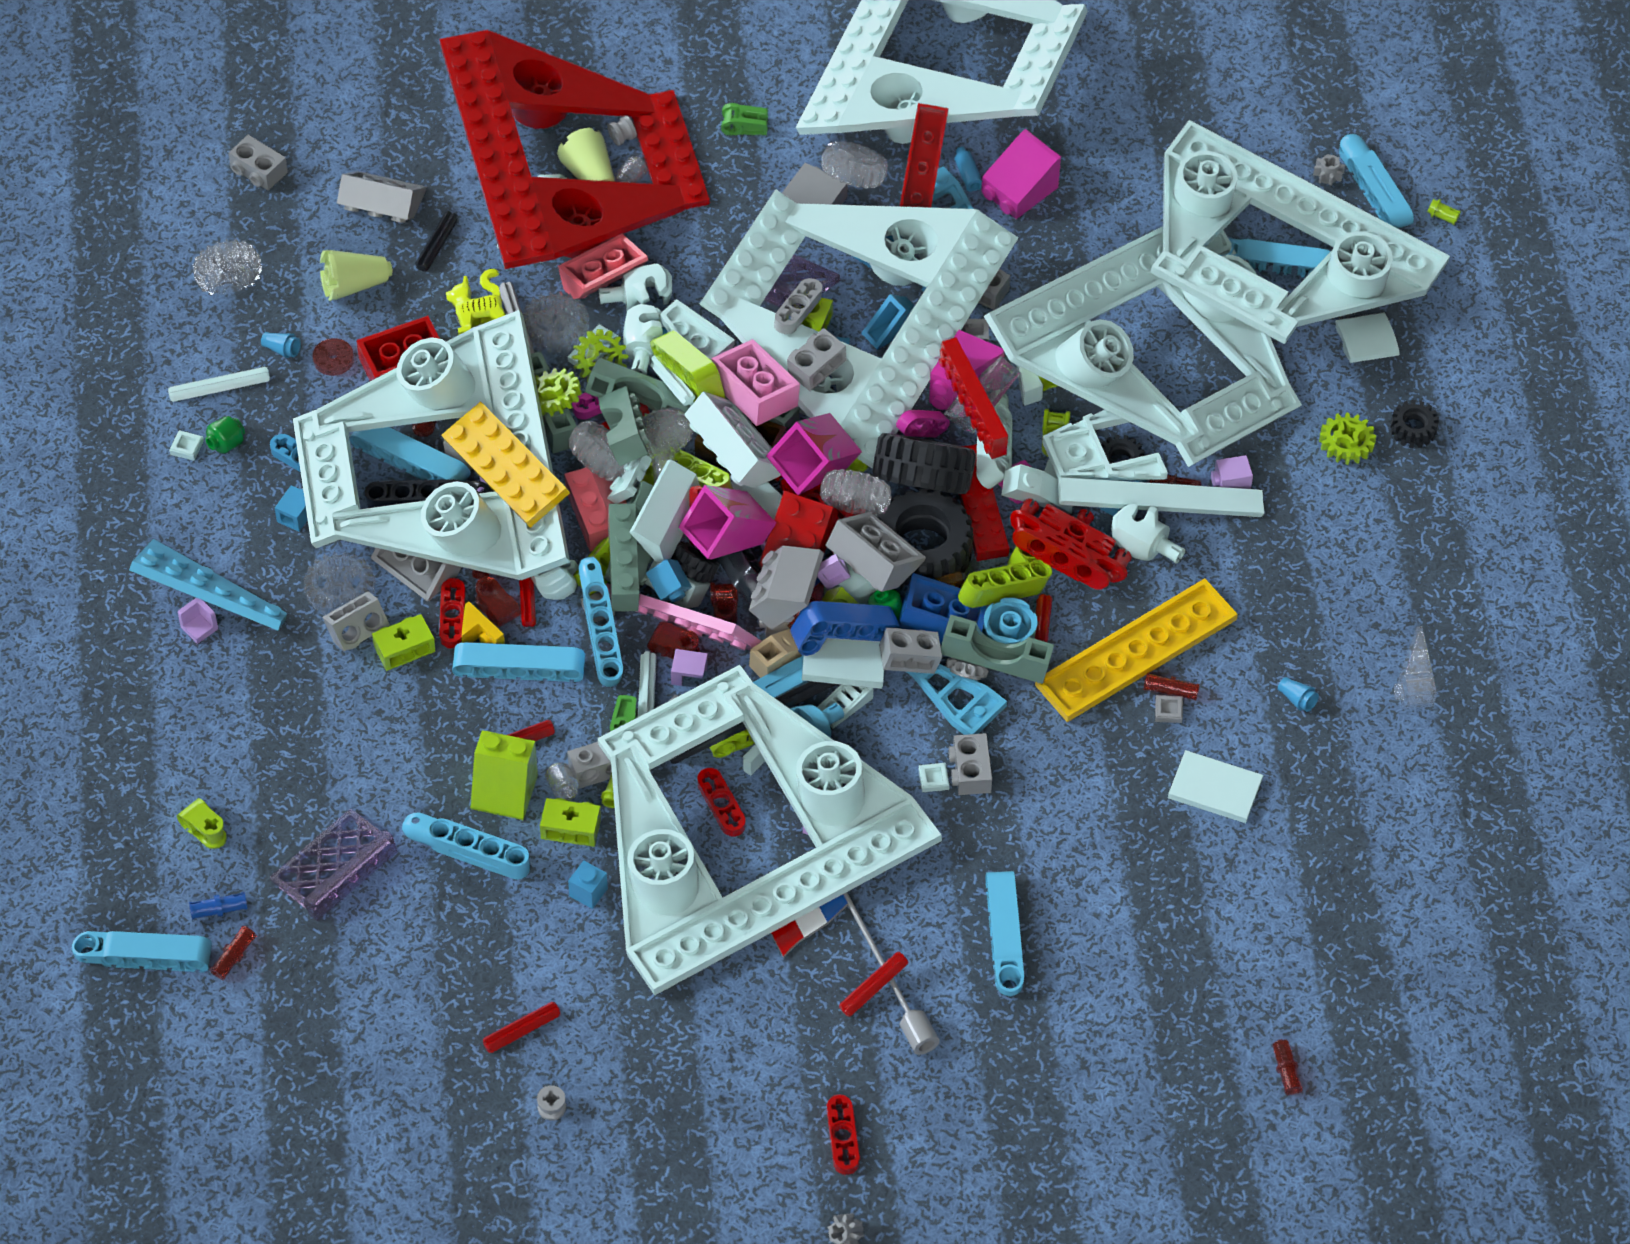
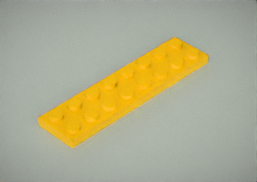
M1204 578L1046 673L1043 684L1035 682V686L1065 721L1069 722L1237 620L1238 614Z

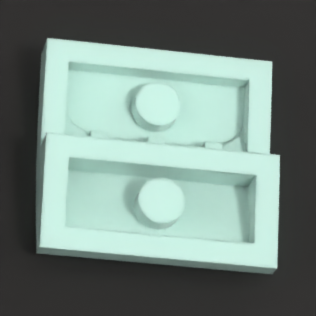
M1385 313L1336 320V330L1343 341V350L1350 363L1399 355L1398 344Z

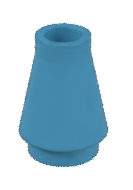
M265 332L261 338V345L285 358L298 355L301 341L293 333Z
M1284 677L1278 685V691L1282 692L1300 711L1305 710L1308 712L1312 710L1318 701L1319 694L1315 692L1314 687L1291 680L1288 677Z

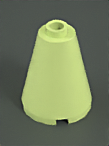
M593 128L579 129L567 136L568 141L564 146L562 143L559 145L557 155L560 162L577 179L615 182L604 137L601 132H595Z
M324 250L321 253L320 263H325L324 270L320 271L325 296L328 297L330 295L329 301L385 283L392 276L391 262H387L385 257L334 250Z

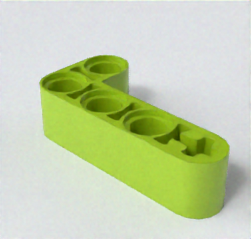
M672 330L650 341V347L656 359L686 383L694 393L696 398L693 402L697 400L702 392L726 399L715 364L679 333Z
M674 446L662 447L650 456L652 461L643 479L640 481H645L654 486L666 462L671 459L694 472L702 488L704 485L733 489L727 472Z
M1016 546L1007 562V566L970 573L958 593V599L966 607L976 608L991 605L992 603L996 604L1003 598L1019 599L1038 595L1042 592L1052 575V568L1050 565L1032 557L1031 554Z

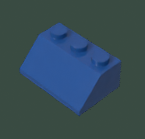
M913 573L904 597L898 623L901 629L938 632L939 642L942 645L950 615L977 622L982 632L987 605L976 608L966 607L958 599V593L961 588Z

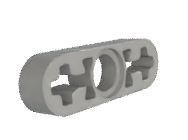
M812 278L801 281L776 312L774 320L776 331L782 334H791L796 331L821 300L823 288L821 282ZM802 304L805 307L802 309L794 308L792 305Z

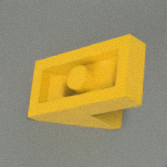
M467 602L464 609L462 643H473L479 638L481 643L505 644L504 634L472 603Z

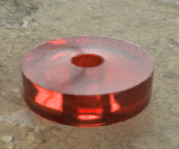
M338 338L321 341L316 345L312 354L315 368L320 373L328 376L341 375L347 372L354 362L351 345Z

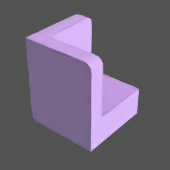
M835 554L821 562L817 577L829 590L850 578L846 562L839 559Z
M195 598L178 611L181 628L197 644L218 630L215 612L199 598Z
M675 649L671 669V685L682 686L684 676L703 678L704 671H707V653Z

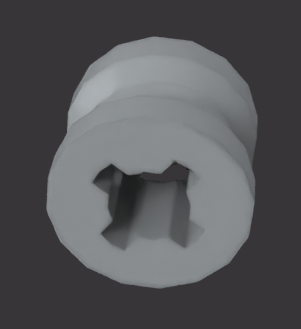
M627 116L621 117L619 122H611L607 125L610 138L617 146L622 145L625 140H632L637 136L634 124Z
M550 1085L539 1091L537 1094L538 1112L542 1118L553 1121L564 1115L566 1112V1098L562 1089Z

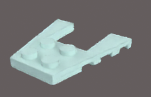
M1105 409L1094 415L1090 413L1084 416L1082 421L1074 425L1069 423L1043 436L1042 443L1058 480L1060 477L1112 481L1167 479L1168 472L1159 453L1109 464L1095 430L1129 423V421Z

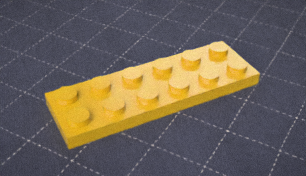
M481 401L441 435L530 528L570 494L568 489Z

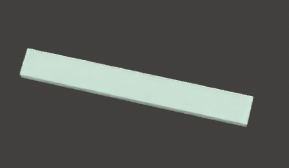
M1060 477L1058 480L1059 505L1122 509L1128 504H1137L1138 510H1148L1152 506L1157 508L1158 511L1249 517H1262L1264 514L1262 490Z

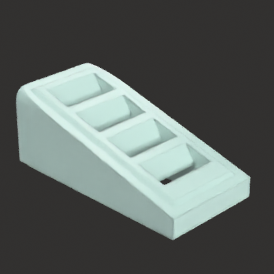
M1016 365L1024 406L1042 400L1043 384L1038 375Z
M841 684L817 708L823 711L833 703H837L838 700L845 706L843 709L844 718L830 725L832 728H835L873 699V688ZM846 694H849L853 700L851 701Z

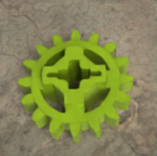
M597 329L596 335L593 331H588V338H578L582 344L574 345L573 348L578 351V354L573 355L572 359L578 360V363L573 367L574 369L582 370L579 374L580 378L588 376V382L591 374L589 367H594L596 361L592 360L596 359L599 353H608L602 359L612 362L615 357V364L627 367L622 363L623 359L628 358V355L622 354V351L627 347L626 345L618 344L621 340L620 336L612 338V331H607L604 335L603 329ZM600 340L608 342L611 345V347L603 346V343L600 342ZM588 347L589 350L587 356L585 357V352Z
M554 368L552 373L548 374L547 371H543V376H535L542 416L549 412L550 416H553L556 411L563 414V409H572L571 403L578 402V396L582 395L578 377H575L574 372L567 373L566 369L557 372V369Z
M1346 412L1345 417H1341L1337 413L1335 420L1327 418L1326 424H1322L1319 442L1322 443L1321 450H1328L1327 457L1330 458L1334 455L1336 457L1335 462L1337 463L1344 459L1346 465H1349L1350 460H1354L1358 464L1360 457L1368 459L1369 452L1373 453L1376 435L1373 434L1374 427H1367L1368 420L1360 421L1358 414L1351 418L1349 412Z

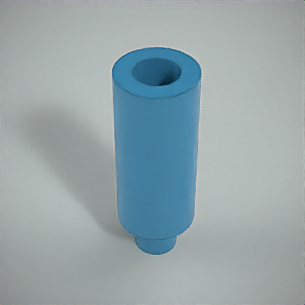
M964 147L957 148L955 162L967 191L980 190L982 188V178L971 152L966 151Z

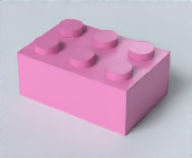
M755 340L747 341L711 359L718 369L725 396L756 426L798 406L800 383Z

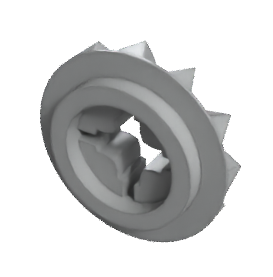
M952 657L947 659L946 667L956 675L974 680L986 678L988 675L986 667Z

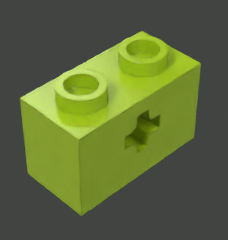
M422 614L405 618L402 622L389 627H382L372 633L374 648L386 671L436 652L434 637Z
M546 798L540 822L541 839L595 847L601 822L600 806L590 802L578 803L567 801L563 798Z

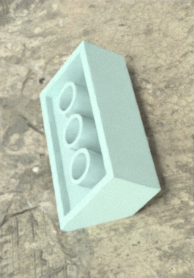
M702 392L684 415L690 421V428L704 439L703 444L717 455L718 463L729 470L731 473L730 478L739 486L746 485L755 488L781 476L766 457L772 448L745 414L730 400Z

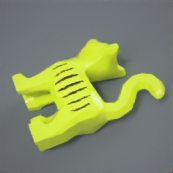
M488 269L480 276V284L485 290L492 292V295L471 299L472 293L467 276L463 277V283L455 285L452 290L446 292V299L456 308V317L461 325L458 328V335L475 326L506 315L502 307L499 286L490 282L491 278L499 276L498 270Z

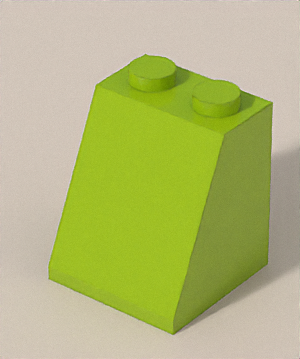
M482 730L474 753L471 793L472 810L524 820L538 777L535 741Z

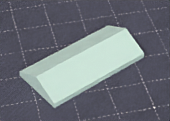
M671 459L666 462L630 530L631 535L657 564L666 559H671L677 544L684 534L678 527L689 510V490L691 487L699 485L697 475Z

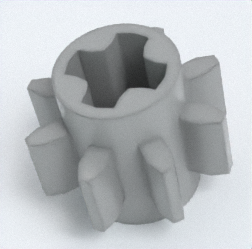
M1327 154L1322 159L1317 158L1313 175L1319 176V183L1323 182L1332 186V183L1335 181L1341 182L1345 165L1340 164L1339 157Z
M854 1213L834 1216L835 1223L827 1227L829 1229V1241L836 1244H859L857 1240L865 1237L862 1226L863 1222L854 1219Z

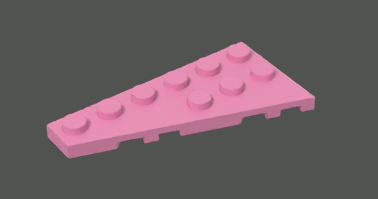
M607 583L606 586L611 598V584ZM639 594L638 611L635 612L640 614H653V617L665 622L669 620L681 627L687 628V631L694 635L702 637V634H706L713 641L722 644L726 641L731 646L744 651L745 649L750 650L762 642L734 623Z

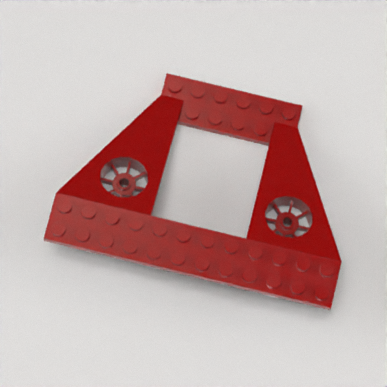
M488 29L439 39L505 269L554 260L562 256L573 259L620 234L681 213L686 209L710 205V199L674 90L648 94ZM567 113L632 117V123L636 129L637 139L652 184L531 177L514 117L522 125L534 129L549 128L557 125L566 117Z

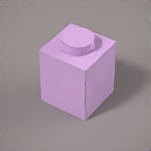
M1247 456L1216 460L1215 471L1211 472L1213 486L1251 489L1253 475Z

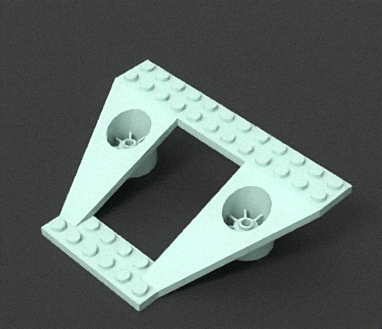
M861 0L796 129L800 135L884 129L889 139L896 143L904 144L911 142L918 103L949 108L947 123L1017 116H1038L1088 10L1085 4L1062 5L1056 0H935L942 4L949 19L958 23L975 21L990 13L1034 24L1004 87L879 58L908 0Z
M1190 120L1165 152L1163 252L1153 264L1150 273L1283 344L1287 342L1298 326L1425 296L1449 261L1450 256ZM1249 204L1334 247L1288 297V291L1205 248Z
M775 190L699 305L719 317L742 343L752 339L755 340L787 372V359L791 352L795 349H800L807 342L808 338L813 334H817L818 331L800 324L796 331L791 334L779 333L774 328L776 313L762 308L760 305L805 236L870 263L874 273L889 284L905 286L915 282L926 287L882 358L842 342L846 345V361L830 374L833 379H830L829 376L826 377L811 391L800 384L799 413L810 418L831 413L862 451L857 459L873 468L878 437L882 433H897L899 430L896 427L897 420L904 412L912 409L930 380L931 371L941 356L942 341L954 338L958 330L962 329L1018 237L977 209L795 203L778 190ZM893 235L894 242L890 241L886 237ZM914 254H919L920 260L915 258ZM836 384L837 392L832 390L830 386Z
M1163 226L984 316L1010 362L1175 444L1188 467L1302 405L1288 382L1270 336L1150 273L1153 264L1163 252ZM1224 230L1205 247L1218 255H1224L1222 257L1256 274L1254 269L1245 260L1238 256L1225 255L1231 251L1232 244ZM1158 287L1246 377L1179 412L1132 364L1133 346L1123 329L1111 321L1102 319L1090 320Z
M520 310L474 327L447 342L438 338L420 340L411 345L402 354L397 368L317 410L293 419L311 544L315 548L337 540H344L517 580H524L570 562L559 503L530 528L495 491L478 494L468 483L456 481L446 483L435 489L425 501L360 509L348 432L461 418L480 401L553 474L524 317Z
M740 665L597 738L598 745L610 760L612 768L626 952L654 995L942 841L940 832L910 794L863 762L858 753L849 745L834 741L755 685ZM743 722L816 848L722 897L649 770ZM809 778L815 779L808 783ZM642 866H643V867H649V868H647V869H645V870H643V871L640 872Z

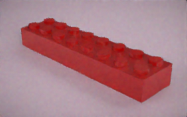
M918 103L899 207H932L949 108Z
M957 337L942 341L939 364L941 368L945 369L946 378L951 381L953 391L957 392L959 403L963 404L966 416L970 417L972 428L976 429L980 442H983L986 454H989L991 460L1007 455L1008 434Z
M977 444L962 446L973 449L976 454L970 490L966 494H958L961 505L966 509V513L970 515L972 520L973 550L976 561L1009 556V545L993 488H985L977 478Z

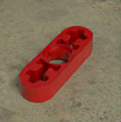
M457 578L447 579L441 586L439 635L441 644L447 648H455L457 644L462 643L466 592L464 583ZM451 588H456L457 590L455 592L456 600H451ZM451 609L460 612L455 618H449L445 615ZM449 626H454L455 635L452 639L448 637L450 634Z
M715 768L701 770L697 776V785L721 830L730 837L741 835L746 828V819L721 773ZM709 777L710 780H714L716 790L712 792V787L709 782H705V778ZM718 798H725L729 801V804L725 807H717L714 801ZM730 812L733 821L738 822V826L734 827L732 824H729V818L727 814H729Z
M835 1095L827 1102V1119L833 1165L840 1174L850 1175L859 1167V1150L853 1105L847 1096ZM837 1104H841L842 1108H844L843 1120L838 1121V1112L836 1110ZM840 1129H845L851 1133V1137L848 1140L841 1141L835 1137V1133ZM848 1148L850 1165H844L842 1149Z

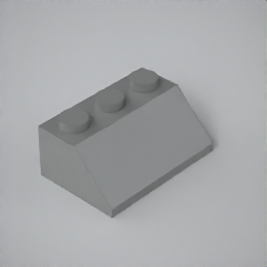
M353 171L342 174L337 204L344 205V209L348 211L359 212V209L367 210L370 216L382 217L385 214L392 216L391 220L406 223V220L415 217L427 187L365 172Z
M871 512L837 520L826 544L834 552V555L836 554L839 559L844 560L852 567L855 573L862 575L871 583L873 588L881 592L898 588L926 559L924 555Z
M782 546L775 552L770 551L762 560L763 567L757 577L756 589L751 595L752 601L749 611L772 630L807 607L824 553L817 549Z
M376 548L371 556L372 560L426 601H430L441 591V586L445 580L457 577L462 568Z

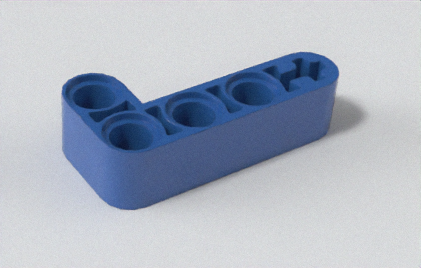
M813 601L801 610L790 632L799 653L803 656H809L820 650L826 638L881 641L886 628L901 629L893 609L889 606Z

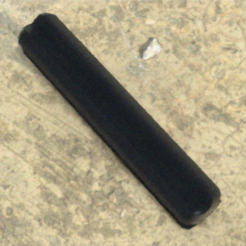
M445 212L415 262L418 270L423 272L429 270L458 221L455 213Z

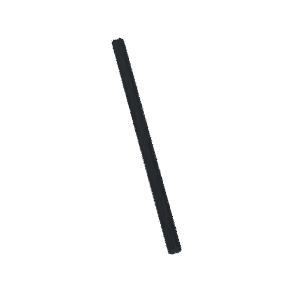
M807 681L774 698L790 708L837 684ZM741 722L669 761L671 764H676L746 730V727Z

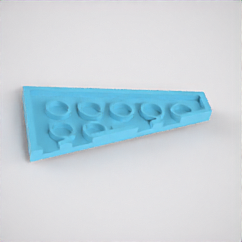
M155 539L132 561L129 571L275 630L280 629L287 616V613L282 611L280 607L266 602L214 573L212 569L194 562Z

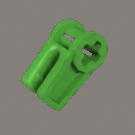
M729 103L723 106L722 116L724 121L721 124V131L724 134L767 135V108L745 106L736 103Z
M619 695L617 697L610 724V732L636 719V697L629 695Z

